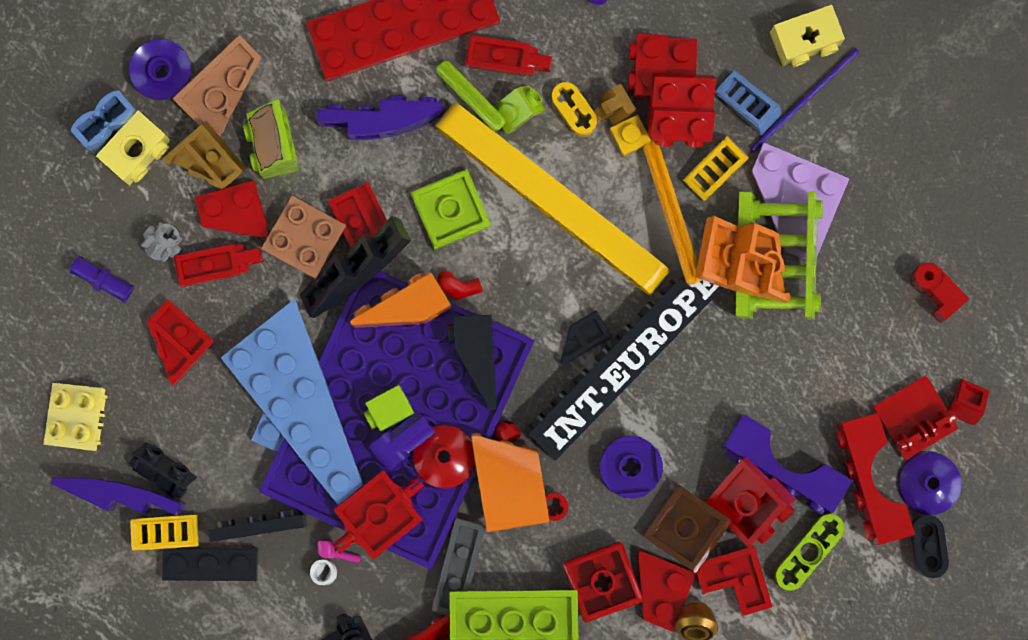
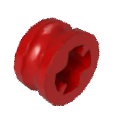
M558 493L546 495V502L549 499L553 502V498L560 499L559 505L563 507V511L559 515L557 512H555L556 516L548 514L549 520L558 521L564 518L568 512V502L565 497Z

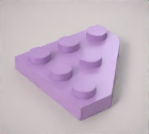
M763 143L751 170V175L758 186L763 203H808V191H815L818 200H823V219H818L817 221L818 256L850 178ZM769 216L771 223L779 234H807L808 216ZM782 247L784 253L806 262L807 247Z

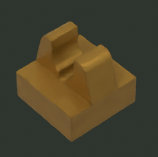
M622 84L612 87L599 99L602 107L594 110L600 122L610 119L613 126L625 121L636 111V108Z

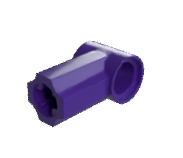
M417 411L395 430H389L369 446V449L387 472H390L408 458L412 450L430 438L435 431L421 413Z

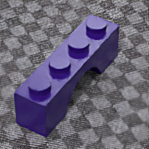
M745 414L740 415L721 446L727 450L725 456L737 464L741 460L748 458L769 480L775 477L795 498L798 494L808 500L806 506L821 515L824 511L834 513L853 480L826 464H820L815 469L802 474L788 471L776 461L772 454L770 446L771 430Z

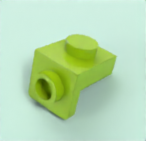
M529 85L514 89L493 106L506 121L502 127L506 134L513 133L533 116L545 111L540 94Z

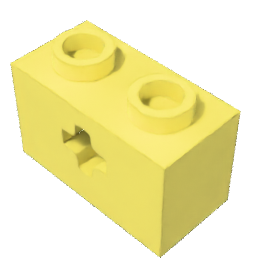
M832 5L778 23L770 31L782 66L792 64V67L803 65L810 61V56L819 53L821 57L831 55L839 50L838 47L845 40ZM805 33L807 37H814L812 43L809 40L803 41L802 37Z

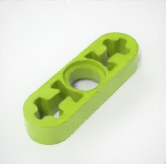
M823 514L816 519L776 567L774 580L780 588L788 591L796 590L811 575L842 538L845 526L840 517L834 514ZM824 521L829 523L835 521L836 524L833 527L837 531L835 535L828 533L822 539V541L827 542L825 548L820 541L811 538L814 532L816 536H820L824 532L825 528L822 525ZM806 543H813L817 547V557L812 561H806L801 556V548ZM795 556L800 564L807 566V569L803 571L802 568H798L794 573L796 581L794 583L788 581L784 584L782 581L785 576L782 574V571L784 569L790 571L794 568L796 563L791 562V559Z

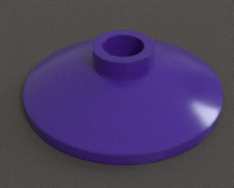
M155 39L144 43L135 51L130 61L129 75L132 84L143 96L153 100H167L175 97L188 84L191 77V63L187 53L181 46L170 40ZM160 68H167L166 76L159 77L157 75Z
M926 452L915 455L905 463L899 475L898 485L903 500L911 509L921 514L936 515L947 511L956 503L961 492L962 482L957 467L949 458L938 453ZM932 477L938 482L937 487L933 490L928 487V480Z

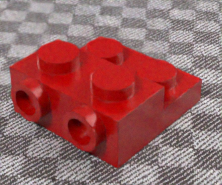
M637 34L635 42L630 41L629 60H635L634 72H629L628 90H633V100H650L653 73L696 74L697 39L668 38V35Z
M653 73L647 134L651 140H655L656 145L669 147L673 145L674 141H685V145L698 148L703 147L704 142H712L715 121L713 103L716 77L714 75Z
M748 458L741 460L705 503L728 517L732 521L728 527L750 548L758 542L762 545L765 544L776 533L772 527L778 520L784 523L795 512L792 505L797 499L775 477L769 480Z

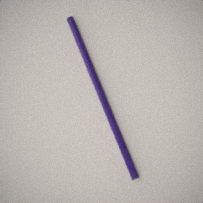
M855 48L754 143L750 149L755 152L859 53V50Z

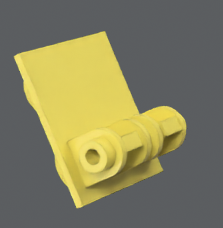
M52 383L44 445L97 451V445H101V429H98V426H104V423H99V417H105V414H100V411H104L105 400L108 398L105 395V389Z

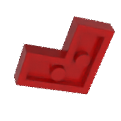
M755 546L706 559L696 573L702 594L732 586L741 616L773 607Z

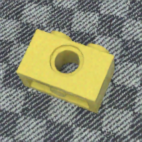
M138 110L102 148L96 157L130 186L133 181L137 183L146 175L148 171L146 167L154 159H160L169 148L167 144L171 140ZM141 143L143 145L141 154L137 157H130V148L134 144Z

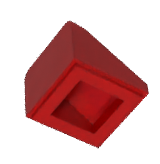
M960 379L948 410L951 409L957 419L971 425H976L985 413L990 391Z

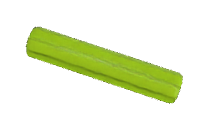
M443 61L436 68L438 75L490 129L497 132L505 125L504 117L449 61Z

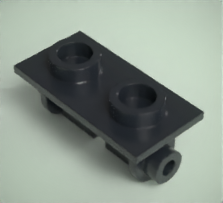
M147 442L132 453L134 456L129 462L133 466L132 470L150 482L154 480L157 474L161 476L156 486L172 498L178 497L182 499L188 490L186 487L197 478L185 465L173 461L164 455V452L159 447L150 445Z

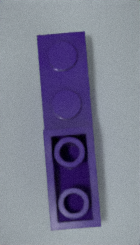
M390 95L388 100L380 99V111H375V108L371 106H357L356 110H344L342 105H326L325 109L317 110V122L320 127L348 128L347 135L350 140H374L416 130L442 116L444 108L443 102H437V98L419 97V101H408L405 96Z

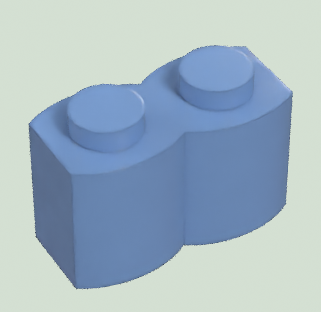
M119 90L113 91L99 101L94 111L87 112L79 117L73 124L71 132L91 153H99L137 110Z

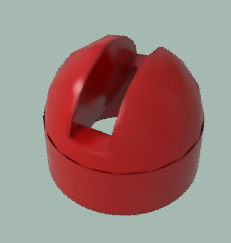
M511 421L498 423L494 431L495 438L499 442L504 440L514 443L522 436L519 428Z

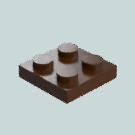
M678 485L643 537L697 573L732 521Z

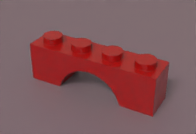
M879 413L837 424L838 431H835V438L838 447L845 450L848 461H844V468L847 477L854 480L857 491L853 492V498L857 509L863 510L866 521L862 522V528L866 539L872 540L873 545H882L915 535L907 505L895 503L883 497L876 489L872 480L871 468L873 460L878 451L887 444Z

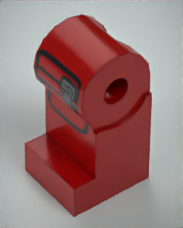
M924 263L911 274V284L914 289L925 293L938 307L933 315L940 323L947 320L969 300L966 294L950 277L934 263Z

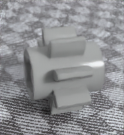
M159 222L155 228L149 226L143 234L146 239L141 245L145 247L146 254L154 260L165 262L169 256L174 258L181 250L178 245L182 238L179 236L177 229L170 224Z

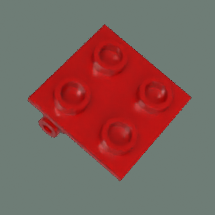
M927 375L873 406L876 413H879L883 425L904 460L909 459L959 429L955 423L957 421L955 413L951 409L947 410Z

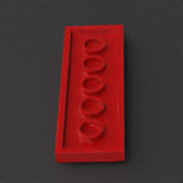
M371 0L306 23L325 79L328 82L500 24V18L493 0Z

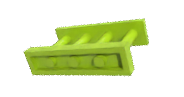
M808 191V203H761L760 200H756V196L752 192H739L738 226L755 223V220L760 219L761 216H808L807 234H779L781 247H807L806 265H785L786 271L782 273L783 278H806V297L790 296V302L783 303L736 291V317L739 319H753V312H757L758 309H805V317L808 320H815V312H820L821 295L816 294L817 221L818 219H823V200H818L815 191Z

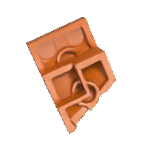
M716 216L708 217L706 219L695 277L751 296L783 303L790 302V293L785 292L782 273L786 270L784 260L781 257L779 233L756 223L737 226Z
M471 433L487 532L548 523L549 516L538 450L526 446H515L512 442L504 440L499 442L482 437L479 433Z

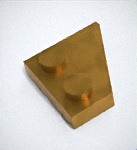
M207 121L162 158L165 163L169 165L175 163L187 169L188 174L196 178H203L209 184L221 190L247 169Z

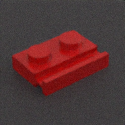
M369 182L328 201L336 219L346 225L343 234L350 248L356 244L362 235L373 237L387 221Z

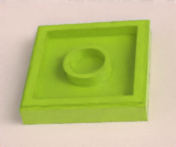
M468 169L410 192L434 250L491 227Z

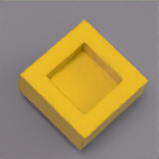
M638 115L610 128V132L623 157L643 148L645 144L651 142Z

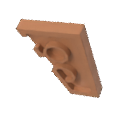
M239 35L190 81L173 100L198 126L207 121L221 137L262 58Z

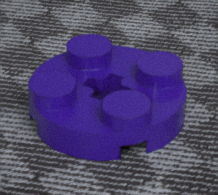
M624 436L616 439L606 447L600 460V475L603 482L611 492L623 498L635 499L647 495L656 487L663 473V462L658 450L650 442L638 436ZM628 458H633L634 463L640 464V470H636L635 476L632 477L629 476L628 471L622 470V465L627 464Z

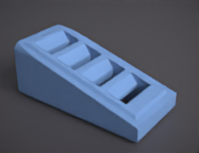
M735 70L715 90V95L760 135H763L782 113L780 105ZM739 83L741 87L729 97L727 94ZM748 91L750 95L739 105L737 103L738 100ZM758 100L759 104L749 113L747 109ZM767 108L768 111L758 120L757 117Z

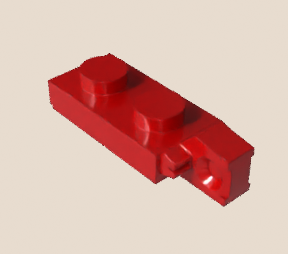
M470 35L465 67L519 76H534V71L551 72L552 56L537 54L538 48L531 47V44Z
M235 244L174 256L179 287L181 288L241 276L249 272L248 266L264 262L260 248L245 251L244 245Z

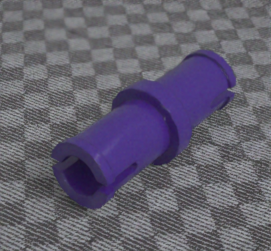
M81 256L75 259L70 268V274H74L92 284L94 290L98 292L103 290L123 303L127 302L134 290V285H130L112 275L110 269L106 267L101 269Z

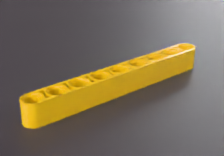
M453 102L434 126L448 140L644 293L651 296L670 272L656 257L458 103Z

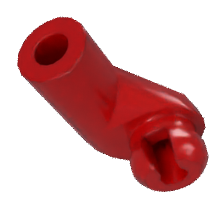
M448 270L440 272L437 276L438 284L442 291L454 299L460 300L483 292L479 278L462 282Z

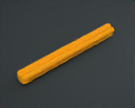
M655 141L647 143L643 146V150L686 283L688 285L699 283L702 280L695 277L698 262L660 146L656 145Z

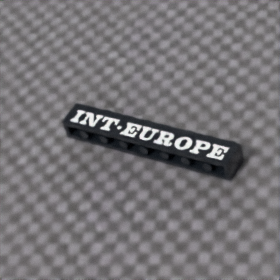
M684 275L677 282L671 279L659 291L663 297L655 305L649 301L637 314L641 319L633 327L628 323L616 335L620 341L612 349L606 345L594 359L598 363L589 372L584 368L572 380L576 386L568 394L562 390L550 403L554 407L550 413L545 416L541 412L528 425L532 429L528 435L556 461L724 287L704 280L688 285Z

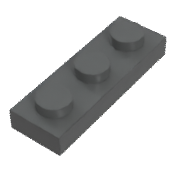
M455 518L432 611L450 614V592H468L470 590L486 525Z

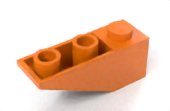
M421 272L407 281L409 286L398 292L397 288H394L380 297L382 302L371 308L370 304L355 311L353 313L355 318L350 320V323L354 328L426 324L452 307L432 272L428 275Z

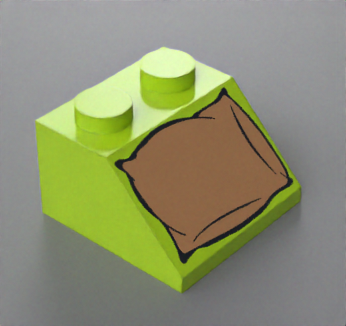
M273 100L247 113L248 123L243 124L247 142H253L255 153L250 154V159L254 172L259 171L262 178L266 179L300 171L287 112L280 100Z

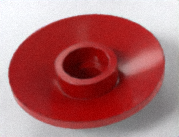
M449 425L433 427L432 429L435 433L414 449L413 461L415 469L426 483L434 487L452 488L458 486L471 475L475 467L472 440L459 428ZM443 450L450 453V460L446 463H442L438 459L439 453Z

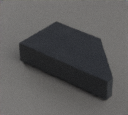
M597 310L569 326L560 361L562 367L612 338Z

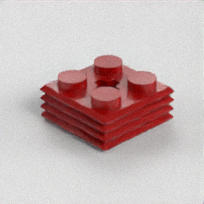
M616 542L563 562L571 589L577 590L578 608L585 623L643 602L642 594L623 543ZM603 573L605 577H611V582L607 583L608 589L604 591L600 586H594V582L598 580L597 575Z

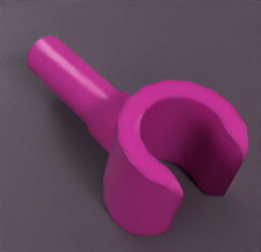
M318 541L317 552L322 558L343 559L359 564L361 556L344 551L339 554L335 551L332 545L335 541Z

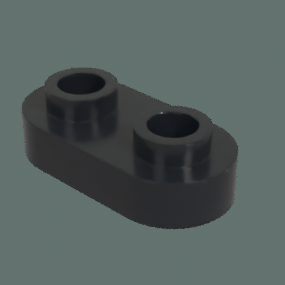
M921 515L912 522L915 535L911 536L915 567L925 577L938 578L946 573L949 566L944 526L935 516ZM924 525H928L931 529L930 534L926 537L921 533V528ZM929 556L935 559V564L931 568H928L925 563L926 558Z

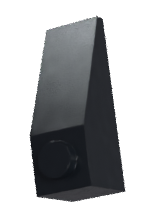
M492 315L453 317L454 324L448 325L449 343H455L456 352L489 410L497 411Z

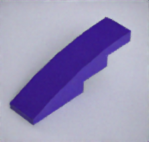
M53 478L50 483L106 511H114L119 502L140 513H147L151 504L173 515H181L186 505L184 502L157 491L122 482L93 478Z

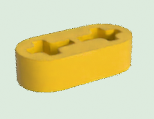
M569 82L557 84L552 92L553 106L575 135L580 137L591 135L597 125L595 112L574 84ZM563 90L565 93L571 91L573 93L571 102L574 107L570 108L566 101L561 103L558 101L560 91ZM576 111L583 118L590 117L589 128L585 129L584 126L578 128L576 126L578 118L575 115Z

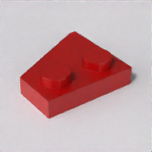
M169 299L147 321L151 335L155 339L160 359H162L167 371V378L173 386H176L215 343L205 331Z
M639 550L637 557L639 562L640 591L643 597V620L674 632L675 623L683 609L696 573Z

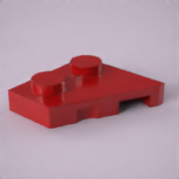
M254 180L194 197L203 228L260 237L261 239H267L270 230Z

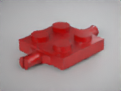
M383 470L335 508L334 511L344 523L346 530L343 536L332 543L333 547L336 548L346 541L336 551L341 554L355 542L363 547L372 560H374L423 521L410 499L425 487L420 482L411 489L420 479L416 476L402 488L395 484Z

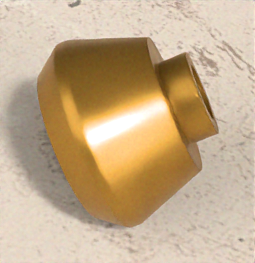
M699 601L691 602L685 606L675 623L676 631L686 640H710L719 630L713 610L707 604Z

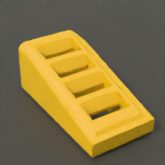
M727 136L683 181L705 202L749 157ZM724 147L737 159L734 164L721 152ZM715 156L729 168L725 173L712 161ZM706 165L720 177L716 182L703 169ZM697 174L711 186L708 190L694 178Z
M198 515L130 520L132 551L199 546ZM181 522H187V541H182ZM169 523H174L175 541L169 542ZM147 524L148 543H143L142 525ZM155 524L161 525V542H156Z

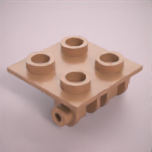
M291 196L261 249L316 279L321 269L326 265V260L346 225L302 200Z

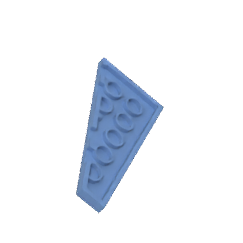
M293 299L223 355L221 359L334 501L340 505L363 487L364 484L313 349L307 328L302 319L296 299Z

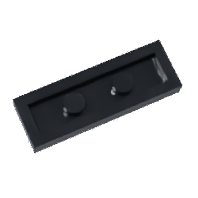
M297 509L278 512L279 519L266 520V514L247 517L248 523L235 525V519L216 522L215 529L208 530L209 542L307 527L306 514L298 515Z
M166 548L163 549L162 581H258L259 549Z

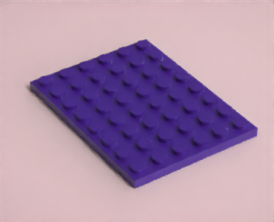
M380 271L369 282L349 296L320 358L319 364L363 484H367L383 470L395 484L402 488L416 476L420 481L411 489L420 482L424 484L425 487L410 498L413 507L422 517L423 521L387 550L432 570L477 470L476 463L471 475L463 483L452 488H437L426 483L415 469L413 461L414 450L410 452V456L390 472H387L369 449V446L389 430H395L406 420L384 432H381L378 426L372 429L364 414L365 411L369 410L365 403L400 385L414 412L419 411L432 428L449 425L465 432L471 440V433H479L482 437L491 439L535 340L492 321L497 411H490L456 352L455 343H449L448 325L454 324L453 317L474 316L477 314L450 302L451 309L426 324L354 328L350 320L355 318L353 315L355 311L370 304L371 308L382 302L380 297L394 288H397L399 292L409 286L408 283ZM284 438L259 492L346 531L344 523L334 511L339 505ZM446 450L441 451L438 455L439 461L442 463L448 462L450 460V453Z

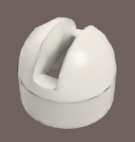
M318 560L311 566L310 576L313 582L318 585H329L337 578V569L331 561ZM329 566L330 570L327 574L325 581H323L321 579L324 577V574Z

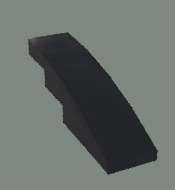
M391 216L373 237L362 235L345 256L338 253L332 256L321 269L317 278L313 279L300 294L309 317L315 318L357 291L384 269L411 242L401 219Z

